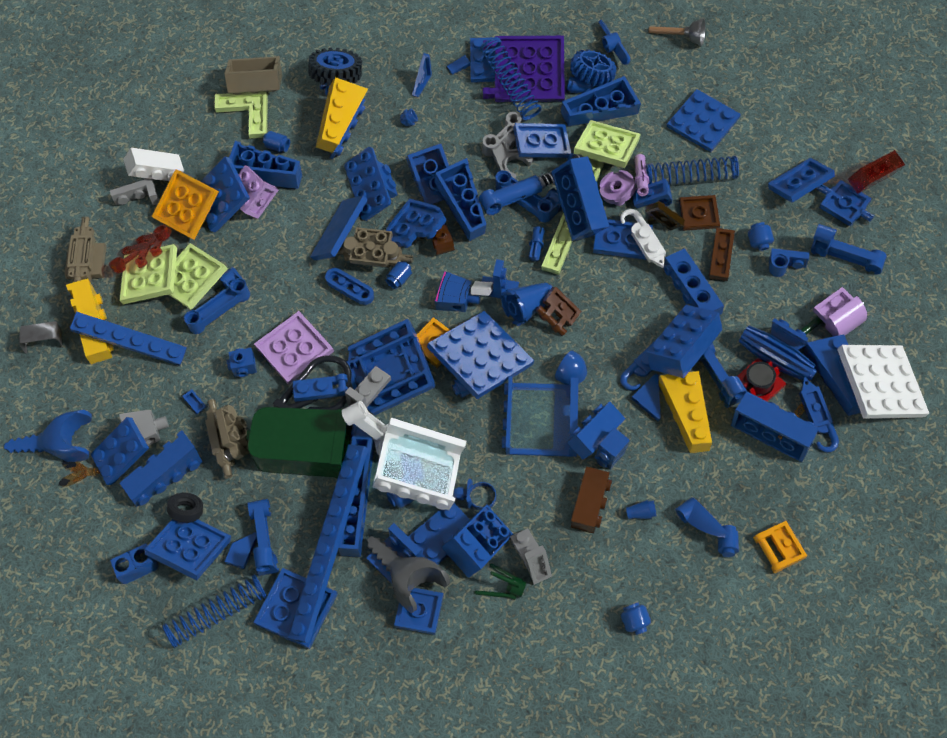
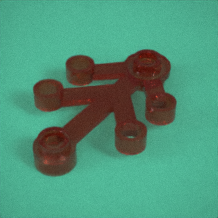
M160 225L153 231V234L138 237L136 239L137 245L126 246L121 250L124 256L128 255L124 259L116 257L110 261L109 266L112 271L117 274L122 273L126 269L125 265L137 256L135 264L138 268L144 267L148 263L146 256L149 251L153 257H157L163 252L160 246L163 241L170 237L171 229L166 225Z

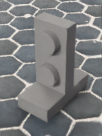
M144 178L142 181L110 190L115 205H123L128 201L142 199L149 195L153 206L159 203L153 179Z
M375 366L355 390L351 387L346 390L345 395L348 406L362 401L367 408L390 382L391 376Z
M528 528L510 536L511 542L527 567L530 579L534 585L552 577L546 550L543 545L539 547Z

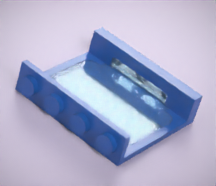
M509 376L508 383L504 385V395H508V401H504V412H507V418H503V430H506V436H502V448H506V455L577 457V453L567 442L572 438L570 433L578 427L579 378H571L570 384L513 383V377Z

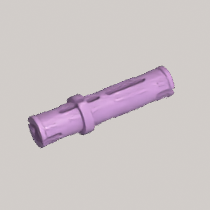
M638 154L634 157L635 184L637 185V193L640 196H645L649 193V177L646 172L645 156Z

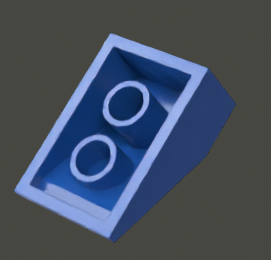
M442 144L407 155L406 161L424 203L434 204L444 200L434 183L435 173L449 167Z

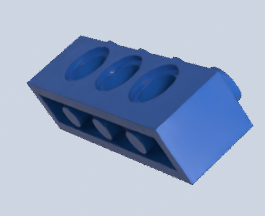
M684 248L665 257L663 269L667 276L670 275L672 277L674 287L682 292L684 302L687 305L690 304V306L719 312V315H721L724 308L723 303Z

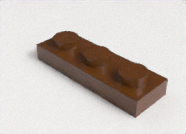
M716 228L709 279L728 281L735 230Z

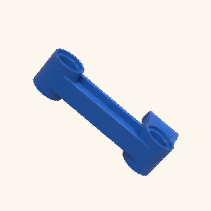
M502 170L496 174L495 188L498 190L519 181L514 179L508 171ZM555 188L549 190L544 198L535 194L516 202L534 214L539 221L545 223L552 220L562 210L558 192Z
M818 224L811 247L813 254H820L821 257L828 254L864 266L867 272L872 271L875 272L874 274L882 272L887 258L886 253L881 250L868 251L834 240L837 230Z
M231 267L219 278L226 289L196 310H191L185 314L184 321L191 333L199 334L203 332L205 326L239 302L249 299L250 291L248 286L234 267Z
M712 343L698 361L701 360L720 390V400L724 401L726 408H729L739 403L747 390L738 376L729 377L715 356V347Z
M268 498L248 502L249 516L251 520L255 519L258 547L253 549L258 576L279 572L277 556L270 546L267 517L271 516V512H269L270 503Z

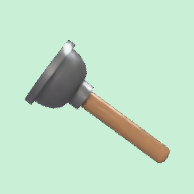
M700 18V20L692 22L690 26H685V28L650 26L648 31L654 34L684 35L689 37L691 42L702 46L705 38V19Z

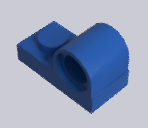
M666 179L648 184L649 193L645 196H640L637 193V189L633 194V202L636 208L658 201L664 203L665 206L672 204L671 189Z
M772 248L769 256V272L773 276L781 277L786 273L788 266L796 269L806 268L809 252Z

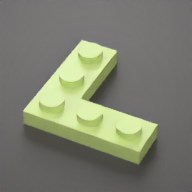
M267 91L215 94L216 112L249 110V137H264L265 133H267Z

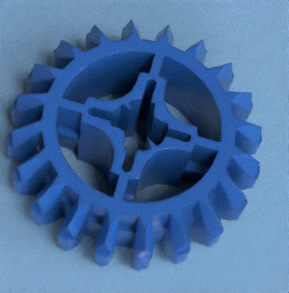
M586 49V51H577L574 57H572L570 65L572 75H575L576 79H580V82H584L586 85L599 87L613 81L616 76L617 67L615 62L611 61V58H607L605 54Z

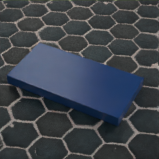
M364 195L341 202L310 258L316 261L336 256L367 202V198Z

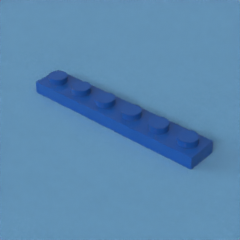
M77 311L70 327L72 332L181 366L187 350L185 346Z

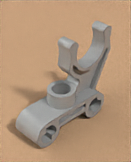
M510 112L506 116L505 127L496 136L493 134L484 136L482 153L485 156H493L498 170L508 171L516 179V174L510 172L507 168L508 162L518 159L527 166H531L533 158L519 157L518 150L512 149L516 145L513 126L515 123H521V115L517 112Z

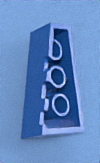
M623 76L563 101L560 113L568 126L589 123L590 120L597 122L638 114L641 103L626 77Z
M234 142L229 158L238 174L246 165L266 183L277 187L299 188L302 178L300 161L282 155L275 156L270 151L264 150L262 152L256 150L254 146L241 145V142Z
M466 158L436 172L434 183L467 239L471 241L485 234L486 221L481 204L479 203L477 190L474 186L472 173L469 169L468 159Z
M842 334L807 342L803 353L816 365L815 369L824 379L827 387L831 389L834 397L846 414L849 416L861 413L837 350L841 345H848L845 335Z
M182 430L176 434L178 438L174 442L168 441L163 445L164 450L160 454H153L148 458L144 467L139 466L120 482V485L136 507L146 504L156 493L164 492L168 485L172 482L180 481L184 474L196 470L200 463L203 462L194 445Z

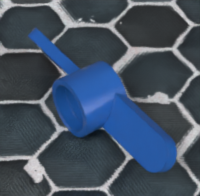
M599 20V24L607 34L602 37V44L606 52L614 51L621 63L628 65L630 56L621 44L618 33H611L606 24Z

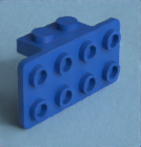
M372 147L366 148L345 163V170L354 197L364 195L367 198V202L360 213L361 218L367 221L391 204L390 198L398 195L396 184L391 177V169L388 165L377 161Z

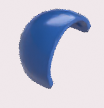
M573 350L568 352L557 368L555 379L563 384H570L571 378H579L578 384L581 383L587 376V367L584 359Z

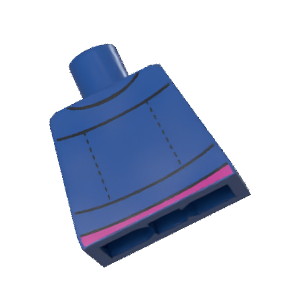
M444 271L435 299V308L442 311L466 312L468 303L479 305L481 295L471 294L472 282L470 280Z

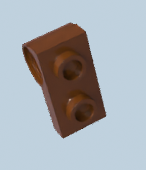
M444 223L436 232V235L431 238L434 249L437 252L436 255L455 250L453 239L446 223Z

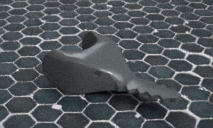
M371 536L367 539L368 549H373L372 554H377V559L382 560V565L387 566L386 571L391 573L393 591L397 601L410 613L417 610L416 602L410 594L415 586L425 582H436L443 587L450 584L448 574L435 562L425 557L403 558V556H397V551H392L391 547H386V543L380 542V538Z

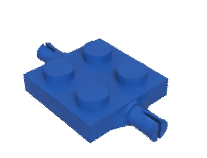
M840 180L831 189L823 184L817 188V190L826 195L819 208L851 227L855 220L860 217L865 218L869 222L874 218L875 215L865 210L872 198L844 181Z

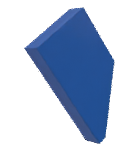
M257 533L250 534L232 543L225 563L245 569L257 541Z

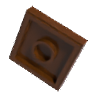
M715 195L679 197L681 217L685 220L683 231L720 228Z

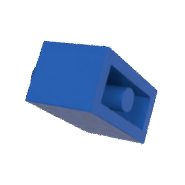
M613 428L599 444L595 456L597 463L603 468L607 467L611 470L626 452L630 440L616 428Z

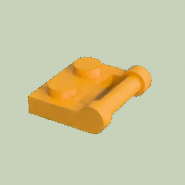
M787 521L753 537L756 544L759 543L771 563V569L774 574L807 557ZM771 537L783 557V561H778L766 541L767 538Z

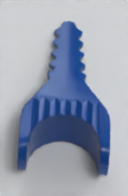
M86 410L66 412L57 416L38 436L33 434L30 438L27 436L23 439L18 437L16 441L10 439L9 442L5 443L4 449L10 453H13L15 450L17 453L22 450L25 453L29 450L31 452L38 450L40 453L45 451L67 462L87 460L89 458V451L82 447L71 446V441L75 431L81 425L91 422L92 414Z

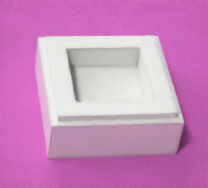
M475 281L471 287V294L489 296L493 290V282Z

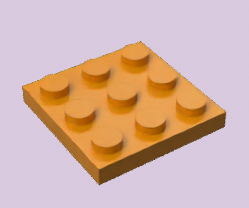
M175 169L152 217L195 240L219 191Z

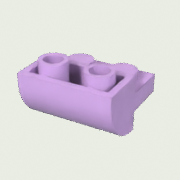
M843 287L813 309V312L826 324L825 329L833 337L842 334L847 335L867 319V311L858 296L853 298Z

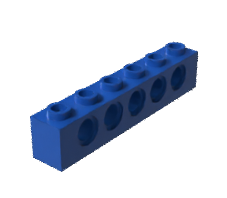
M352 435L351 445L365 446L369 450L338 550L341 556L361 557L375 445L371 436Z

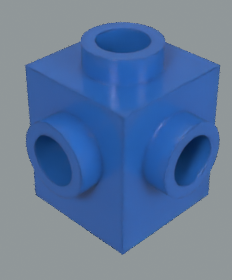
M239 348L229 352L230 359L227 360V367L229 371L232 370L234 377H245L248 374L257 373L252 348Z

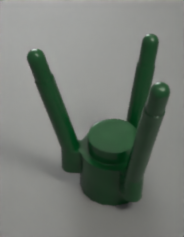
M491 563L490 567L501 574L491 571L490 574L507 582V591H510V593L474 591L476 595L505 597L515 600L516 596L522 597L527 582Z

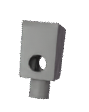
M151 410L119 414L121 422L126 417L133 418L148 446L160 441L158 430L169 427L166 416L155 419Z

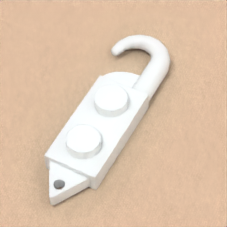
M634 209L622 212L620 216L622 224L625 223L624 218L627 215H632L636 219L637 223L632 226L631 235L647 261L663 268L666 251L641 213Z

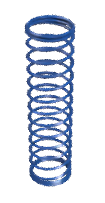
M499 37L487 40L481 46V52L484 53V57L487 58L490 67L494 68V73L497 74L500 83L504 85L503 88L507 90L510 100L514 101L513 105L517 107L521 118L528 120L535 117L541 111V105L538 104V101H532L535 96L530 95V89L526 90L528 84H523L525 79H519L521 73H516L518 68H513L515 63L510 62L511 57H506L508 52L504 51L505 46H500L502 41ZM494 40H497V41L491 43V44L485 49V51H483V48H484L488 43H490V42H492V41H494ZM498 42L494 47L488 49L491 45ZM503 47L502 51L498 54L490 56L495 50ZM507 53L500 60L493 62L497 56ZM510 58L504 65L496 67L501 61ZM513 63L512 67L508 70L500 72L505 66ZM517 69L512 75L503 78L511 70ZM520 75L516 80L507 83L512 77ZM520 80H523V82H522L521 84H519L518 86H516V87L510 89V87H511L513 84H515L516 82H518V81H520ZM526 85L525 89L516 94H513L517 89ZM515 89L511 94L508 93V90ZM530 91L523 98L517 99L521 94ZM518 95L515 100L512 99V96ZM533 96L529 102L520 105L524 100ZM522 100L518 105H515V101ZM534 102H537L535 105H532V106L528 107L527 109H525L528 105H530V104H532V103H534ZM526 105L521 111L518 110V107ZM539 107L532 115L524 116L531 109Z
M728 156L726 160H724L723 157H720L719 161H717V159L714 157L712 159V162L710 161V159L707 158L705 162H703L702 159H699L698 163H696V161L693 159L691 161V164H689V162L686 160L684 164H682L681 161H678L677 165H675V163L672 161L670 163V166H668V164L664 162L662 167L660 163H657L655 168L654 165L651 163L646 164V172L649 177V184H651L652 165L655 176V182H657V166L659 164L663 180L664 165L666 164L669 173V184L671 185V165L673 163L676 172V184H678L677 172L678 164L680 162L683 171V183L685 184L684 171L685 163L687 162L690 170V182L692 183L691 170L692 163L694 161L697 169V182H699L698 169L699 162L701 160L704 168V181L706 182L707 177L705 168L706 161L708 160L711 167V180L713 181L714 176L712 167L713 161L715 159L718 166V180H720L721 175L719 166L720 160L722 158L725 166V179L727 180L728 173L726 165L727 159L729 158L731 161L732 178L737 179L739 176L738 159L736 156H732V158Z
M255 574L252 575V580L259 596L248 580H244L250 595L249 587L259 600L262 597H267ZM238 583L237 586L239 588L241 596L243 597L244 603L239 598L235 590L232 587H230L231 593L236 604L237 597L240 603L243 605V607L247 608V603L244 599L243 593L246 595V597L252 604L255 603L252 595L250 599V597L247 595V593L240 585V583ZM223 591V595L225 597L227 605L229 606V600L234 609L237 612H240L238 604L236 608V606L233 604L227 593ZM216 595V599H217V602H218V604H219V607H220L222 613H223V610H222V606H223L224 609L226 610V612H227L230 616H233V612H232L230 606H229V609H230V612H229L228 609H227V608L225 607V605L223 604V602L221 601V599L219 598V596ZM209 599L208 601L214 615L216 611L218 615L221 617V619L225 621V614L223 613L222 617V615L219 613L213 602ZM201 603V606L205 613V616L207 617L208 624L205 622L197 608L194 607V611L200 624L201 618L203 623L210 629L211 623L208 619L209 615L212 621L218 625V619L216 615L215 621L203 603ZM187 611L186 613H187V616H188V618H189V620H190V623H191L193 629H194V626H193V623H194L195 626L198 628V630L203 633V632H204V628H203L202 624H201V629H200L199 626H198V625L196 624V622L194 621V619L192 618V616L190 615V613ZM179 615V618L185 631L187 628L189 632L194 637H196V630L194 629L193 633L184 621V619L182 618V616ZM172 619V623H173V625H174V627H175V630H176L178 636H179V632H180V634L183 636V638H184L185 640L189 641V635H188L187 631H186V636H187V638H186V637L184 636V634L182 633V631L179 629V627H178V625L176 624V622ZM162 625L173 648L178 646L177 643L181 645L182 640L180 636L178 641L168 625Z

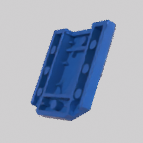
M408 319L348 347L349 358L346 362L351 368V383L354 390L375 366L391 376L390 382L367 407L374 415L435 388V382L416 331Z

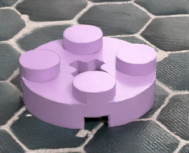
M619 170L618 173H608L602 178L599 185L603 200L616 206L623 205L625 201L633 196L637 189L633 176L624 170Z

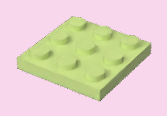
M590 120L574 148V154H580L584 157L588 156L599 162L625 168L640 140L641 134Z
M190 243L176 258L174 293L168 295L192 310L228 268Z
M174 244L124 256L120 302L123 305L174 293L177 247Z

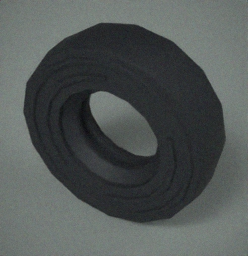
M176 493L168 500L167 513L175 521L182 523L194 522L203 513V502L194 494ZM188 505L191 506L193 509L182 510L179 509L178 506Z

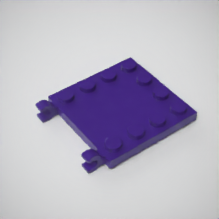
M564 35L495 36L499 37L502 41L500 46H505L504 51L508 52L506 57H511L510 62L515 63L513 68H518L516 73H521L519 79H525L523 84H528L526 90L530 89V95L535 96L532 101H565ZM492 41V42L488 43V44L483 48V51H485V49H486L491 43H493V42H495V41ZM498 42L491 45L488 49L494 47ZM503 47L495 50V55L502 51ZM503 53L495 58V61L500 60L507 53ZM510 58L501 61L496 67L504 65ZM513 63L505 66L500 72L508 70L512 67ZM517 69L511 70L503 78L512 75ZM495 74V88H483V99L495 97V102H514L510 100V96L507 95V90L503 88L504 85L500 83L497 74ZM520 75L512 77L507 83L516 80ZM520 80V81L516 82L515 84H513V85L510 87V89H511V88H514V87H516V86H518L519 84H521V83L523 82V80ZM526 85L517 89L513 94H516L525 89ZM515 89L508 90V93L511 94ZM530 91L521 94L517 99L523 98ZM518 95L512 96V99L515 100ZM533 96L527 98L523 102H529L533 98Z

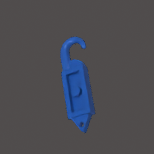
M652 344L622 373L620 382L625 389L633 391L640 387V384L632 386L627 383V379L633 373L637 376L645 377L653 371L650 369L646 353Z
M804 378L799 396L809 421L819 428L818 433H828L831 440L829 447H824L820 442L816 444L821 451L832 452L836 450L839 444V438L834 428L832 417L819 386L816 387L808 379Z

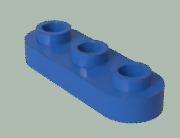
M332 268L326 272L325 279L327 284L361 305H368L374 300V292L370 286L338 268Z

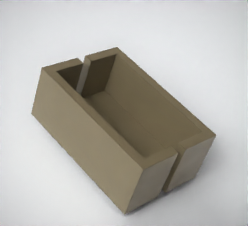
M280 56L229 59L225 70L228 93L241 94L243 92L258 93L260 91L275 92L280 90L282 80Z

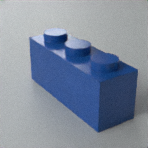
M610 401L604 406L599 404L592 411L594 415L586 417L581 422L583 426L581 428L578 426L570 433L572 438L567 443L582 460L590 456L613 428H617L626 419Z

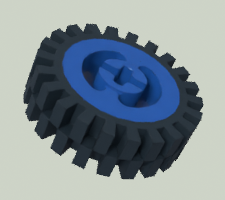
M322 48L321 51L316 50V53L312 52L309 56L308 74L315 82L320 81L322 85L327 83V86L331 85L335 77L350 83H357V80L359 81L362 76V60L360 56L358 57V54H353V51L347 52V49L340 51V48H336V50Z

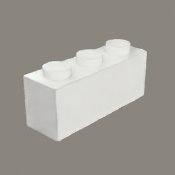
M130 148L123 159L128 176L170 181L175 169L184 172L178 154Z

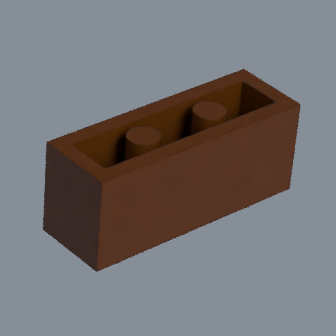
M586 466L571 519V528L594 533L595 528H600L602 516H599L600 510H605L607 498H604L606 491H610L612 480L609 479L610 472Z

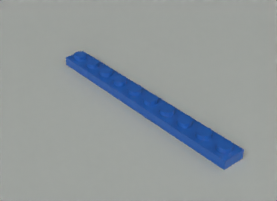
M348 445L289 633L288 639L310 643L369 450L365 446Z

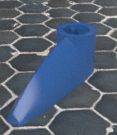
M691 497L675 509L677 515L684 523H690L697 529L714 536L729 537L728 532L695 498Z

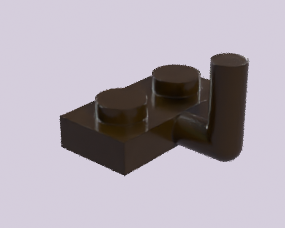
M658 201L646 206L645 212L649 215L647 220L649 225L659 222L669 230H674L684 225L685 220L665 206L664 203Z

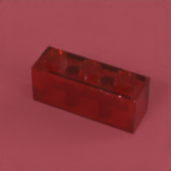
M894 150L863 166L847 180L856 193L859 194L894 175L905 166V163Z

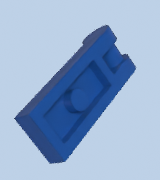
M338 374L332 377L293 381L294 400L297 402L346 396L345 392L348 389L346 386L348 382L347 375Z

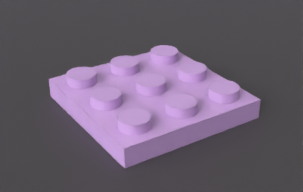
M300 311L254 343L255 348L288 385L292 384L312 360L334 352L331 345Z

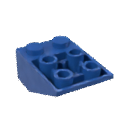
M485 505L441 548L469 578L481 570L510 539V536L514 534L488 505Z

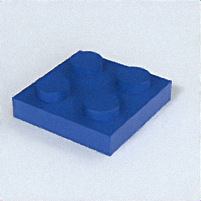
M414 588L410 594L416 602L417 610L410 613L399 603L394 627L435 635L444 594Z

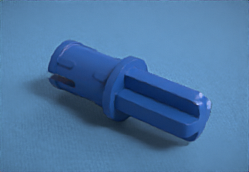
M539 226L533 228L532 240L529 242L530 251L528 258L532 262L539 260L541 248L544 246L542 241L545 229L541 228V232H539Z

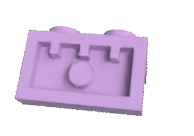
M245 165L238 175L250 199L240 209L244 213L258 219L279 190L275 186L264 182L250 167Z

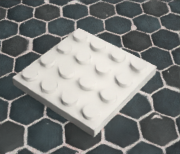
M841 345L837 349L863 418L926 417L930 414L903 346Z

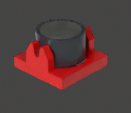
M759 358L737 375L747 392L755 396L764 395L757 397L767 402L786 386V382L779 377L778 367L773 368L771 361L765 363Z

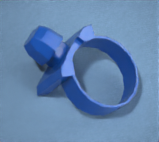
M469 478L467 489H464V487L454 489V498L457 500L466 499L469 509L474 507L477 510H481L483 507L472 503L470 498L472 490L478 486L490 487L495 493L494 501L488 505L490 508L496 502V490L491 484L486 482H478L473 485V481Z

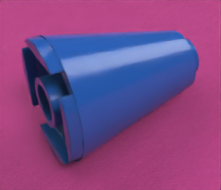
M545 282L504 291L501 303L506 316L509 317L511 315L514 319L512 323L517 326L524 324L537 313L535 310L538 306H545L542 301L552 286Z

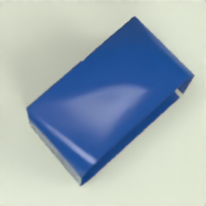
M143 544L110 560L120 583L127 584L158 569L159 564L157 560L149 556L142 563H138L134 559L135 556L145 552L147 544ZM126 560L129 561L127 570L123 572L116 570L118 564Z

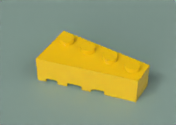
M88 278L66 284L68 292L73 297L70 301L75 314L77 311L101 320L107 319L104 309H101L100 306L103 304L100 293H96ZM80 334L84 353L90 364L113 358L111 351H114L113 344Z
M699 371L688 372L685 378L669 374L660 375L659 387L665 396V400L671 409L689 452L710 451L712 439Z

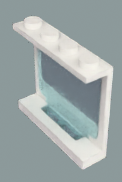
M391 418L386 427L373 488L381 492L396 494L401 498L413 499L421 504L436 506L441 510H450L455 502L453 491L460 455L465 449L466 441Z

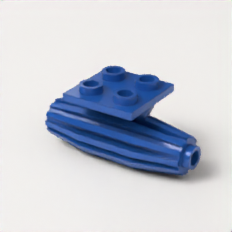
M775 318L773 319L771 334L748 325L739 339V342L756 357L764 362L771 361L774 368L777 366L779 371L800 380L804 378L812 380L817 372L814 369L816 365L799 351V349H805L808 342L806 334L799 329L794 330L790 328L789 324L782 319H779V321Z

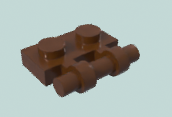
M556 286L551 288L542 301L547 308L544 309L540 305L535 310L540 315L539 317L543 321L546 320L551 325V329L554 332H558L561 336L567 332L563 325H573L582 312ZM553 312L559 317L557 321L551 316Z

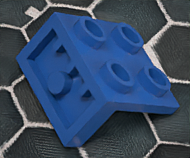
M395 523L388 528L390 536L384 541L386 547H391L392 551H397V556H403V558L423 557L422 550ZM369 554L367 560L392 584L391 573L386 571L387 566L382 565V560L377 559V554Z

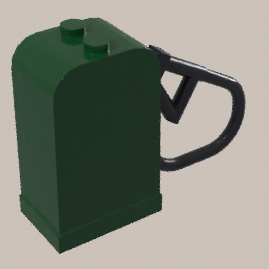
M325 355L312 360L299 377L295 379V381L305 380L318 364L334 362L344 369L348 379L346 386L349 388L352 372L348 363L342 358ZM292 383L280 399L277 398L273 402L274 407L261 408L257 410L252 418L251 429L247 430L248 450L259 470L268 473L334 477L338 479L347 447L351 442L353 425L349 426L342 416V408L347 403L346 396H342L340 401L332 407L300 409L318 401V399L297 401L287 405L286 403L294 394Z

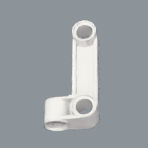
M362 401L344 408L342 416L349 426L355 424L373 437L376 452L380 456L388 424L385 425L369 413ZM388 450L386 461L389 463L397 462L401 457V453Z

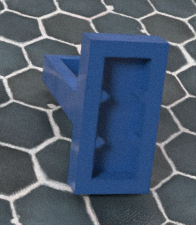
M496 259L493 278L482 277L481 282H493V290L489 297L502 298L504 297V294H502L504 291L519 288V282L507 280V268H504V260Z

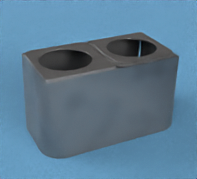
M56 321L20 326L19 345L25 353H27L26 342L57 339L62 348V330Z

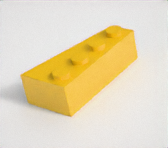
M336 77L329 86L316 148L333 153L368 90L367 88Z

